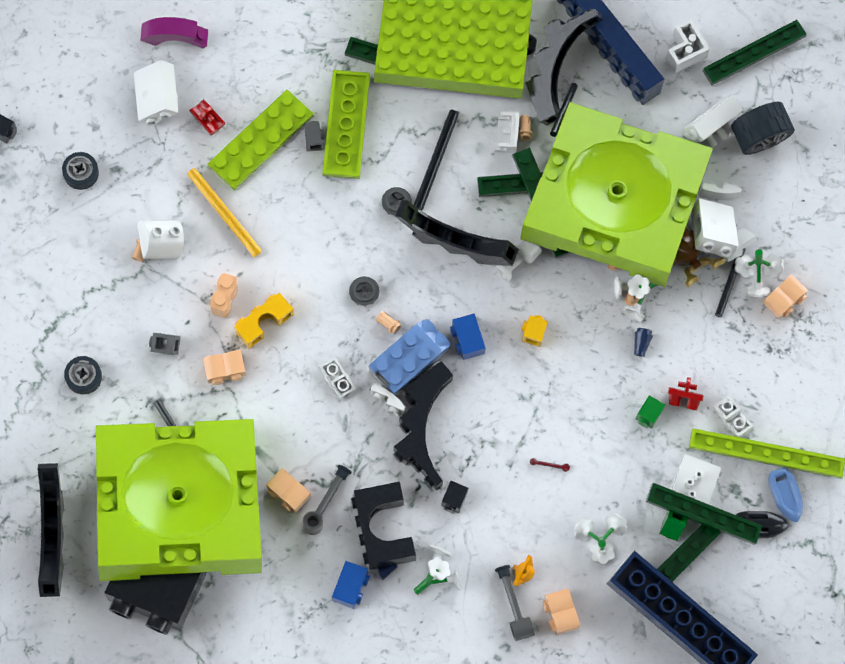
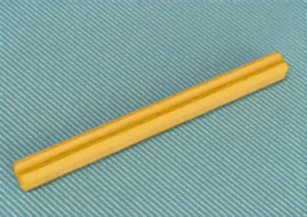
M192 168L188 171V177L251 255L257 257L261 253V249L197 169Z

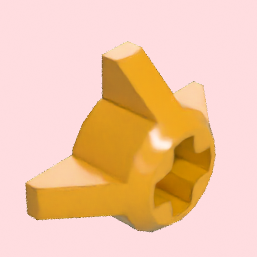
M528 555L526 560L518 566L513 565L512 569L515 570L516 576L513 582L514 586L528 582L534 577L535 570L532 556Z

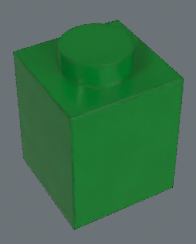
M649 395L635 419L638 420L641 426L652 429L666 405Z
M668 511L662 521L659 534L678 541L686 526L687 518Z

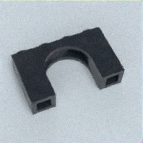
M400 481L354 490V497L351 498L352 508L357 509L358 516H355L357 528L361 527L362 534H359V541L361 546H365L366 552L362 554L364 564L369 565V570L416 561L412 537L385 541L377 538L369 527L372 517L379 511L404 506Z

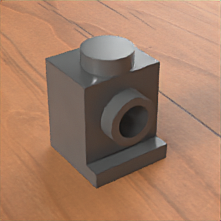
M311 121L304 124L306 150H325L324 129H320L319 122Z
M153 333L149 340L150 352L178 355L181 336ZM164 340H167L166 347L163 346Z

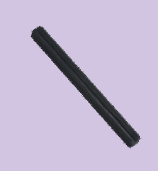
M449 110L414 202V206L421 211L425 206L459 116L458 111Z

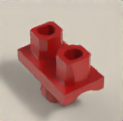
M204 99L189 110L211 136L225 125L221 117Z
M687 377L686 382L678 381V387H682L684 390L668 388L669 405L679 407L681 397L688 398L686 408L697 411L700 401H703V394L689 392V389L697 390V385L691 384L690 377Z

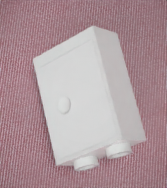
M159 60L134 72L138 121L144 122L147 125H156L159 121L169 119L172 115L178 113V95L176 93L173 64Z
M730 95L718 101L681 130L684 139L695 143L707 139L710 145L714 147L718 144V141L712 133L716 132L721 140L726 139L728 135L733 133L728 121L743 109L733 95Z
M699 198L691 212L695 249L703 251L705 254L712 253L730 258L738 247L733 207Z
M684 454L671 490L709 504L722 467Z

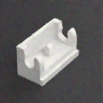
M501 112V115L498 116L495 152L516 153L520 112Z

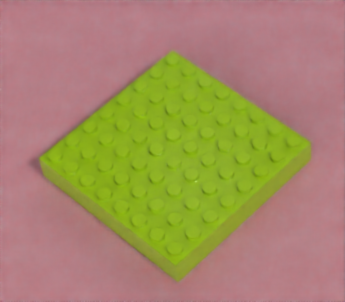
M384 0L374 82L522 99L533 0Z

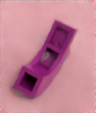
M178 17L155 18L142 23L140 41L154 46L166 41H181L205 48L208 41V29L197 26V21Z

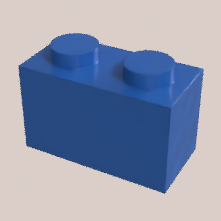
M475 313L453 319L450 332L452 337H456L457 344H455L457 354L461 355L463 360L485 354L486 348Z
M345 561L332 595V601L352 609L355 608L356 604L360 605L363 594L360 592L363 586H367L370 575H367L368 568Z

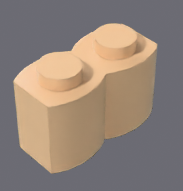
M223 273L219 277L217 290L212 295L210 301L213 315L226 318L229 315L232 307L231 301L238 292L236 276Z
M790 275L764 300L763 304L779 319L782 316L786 318L793 312L794 309L792 307L796 303L800 305L807 298L805 295L808 290L793 275Z
M241 350L203 358L207 381L212 383V385L223 384L224 380L227 379L239 381L243 379V376H246Z
M283 468L266 484L267 494L274 500L278 498L282 501L281 506L288 512L293 511L296 514L311 497V493Z
M568 588L545 595V601L542 602L545 612H549L551 616L549 620L551 631H555L556 635L580 629L578 615Z

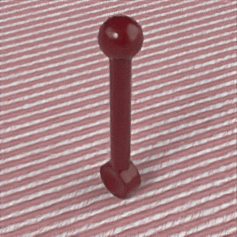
M535 458L530 459V464L533 466L536 464L562 469L564 472L570 469L569 464L559 465L537 461Z

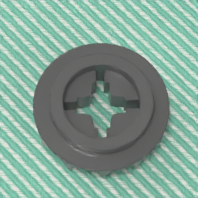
M400 187L390 188L382 196V206L388 215L395 216L399 208L396 204L391 205L393 203V196L397 200H408L412 203L410 194Z
M370 277L356 278L349 287L351 300L357 305L366 307L373 304L379 297V286ZM363 285H365L366 291H370L366 294V298H364L362 293H359V291H362Z

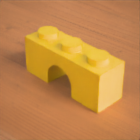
M280 292L276 295L272 294L265 300L263 305L254 307L250 315L246 318H240L235 323V333L250 349L264 338V332L259 327L261 321L272 319L280 326L294 315V309Z

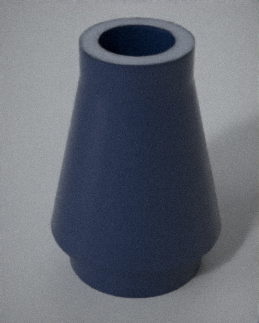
M637 328L634 338V355L645 357L653 338L652 330Z

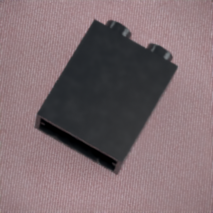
M207 572L140 575V579L109 581L104 593L108 601L112 602L109 608L111 612L126 619H131L133 613L137 612L149 617L145 624L148 628L167 635L171 627L181 631Z

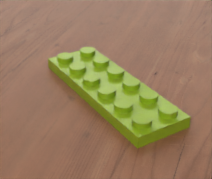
M333 70L323 176L360 179L370 73Z
M286 89L208 163V167L235 191L314 116L313 112Z

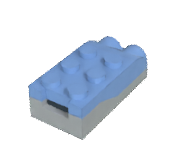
M422 320L369 365V373L383 388L398 397L405 388L416 381L451 350V344L430 320Z

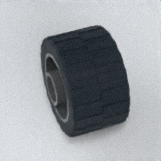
M779 101L754 108L738 117L731 124L738 144L745 155L755 154L772 148L785 141L795 131L783 103Z

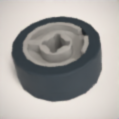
M75 152L69 155L63 162V177L66 183L73 189H88L97 181L99 176L98 165L90 154ZM78 169H84V171H80L79 173H77Z
M78 356L71 359L66 365L64 379L69 389L74 393L80 395L90 394L100 386L102 372L98 363L93 358ZM83 372L86 373L87 375H85L83 379H81L80 374Z

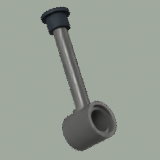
M343 465L337 466L336 477L316 511H310L304 515L303 528L307 534L317 535L321 532L323 528L322 515L341 482L347 478L348 474L351 475L352 473L347 467ZM310 520H316L318 525L310 527L307 523Z
M504 565L496 568L495 572H498L499 578L503 581L515 618L513 622H510L513 638L515 641L535 636L530 617H522L509 577L511 576L509 571L510 565Z

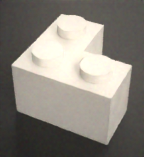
M692 19L675 26L673 37L678 45L668 49L666 60L674 73H677L706 59L710 49Z

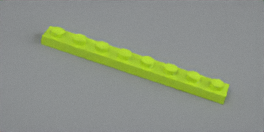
M694 428L691 430L688 449L839 479L843 477L845 458Z

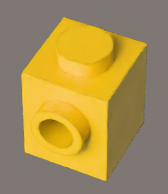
M530 315L528 321L524 320L521 329L524 332L522 342L540 347L548 321L542 316Z

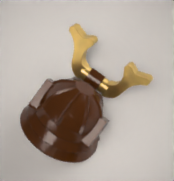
M686 226L673 265H689L684 272L687 277L685 284L687 287H690L694 282L699 281L697 275H692L693 272L705 265H711L715 270L719 265L724 264L725 260L723 257L718 259L703 257L698 260L700 250L695 249L694 232L688 226Z

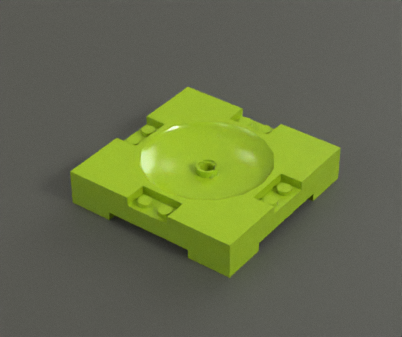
M569 102L550 157L523 222L520 239L554 251L559 248L629 271V276L632 277L639 274L642 277L648 278L650 283L666 287L713 148L661 131L657 135L623 124V119Z
M254 419L195 421V425L167 427H155V423L96 425L97 534L100 581L140 579V575L221 572V575L262 573Z

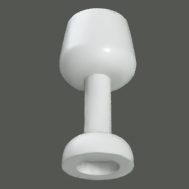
M523 241L517 245L519 251L513 266L498 265L496 271L505 281H510L512 278L511 271L522 261L532 263L539 256L542 250L538 245Z

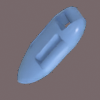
M786 468L771 471L768 481L777 508L786 518L793 522H798L802 515L803 500L793 474ZM785 476V480L776 482V478Z

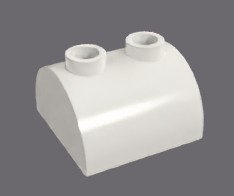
M139 221L137 223L143 259H171L181 256L184 247V233L179 221Z

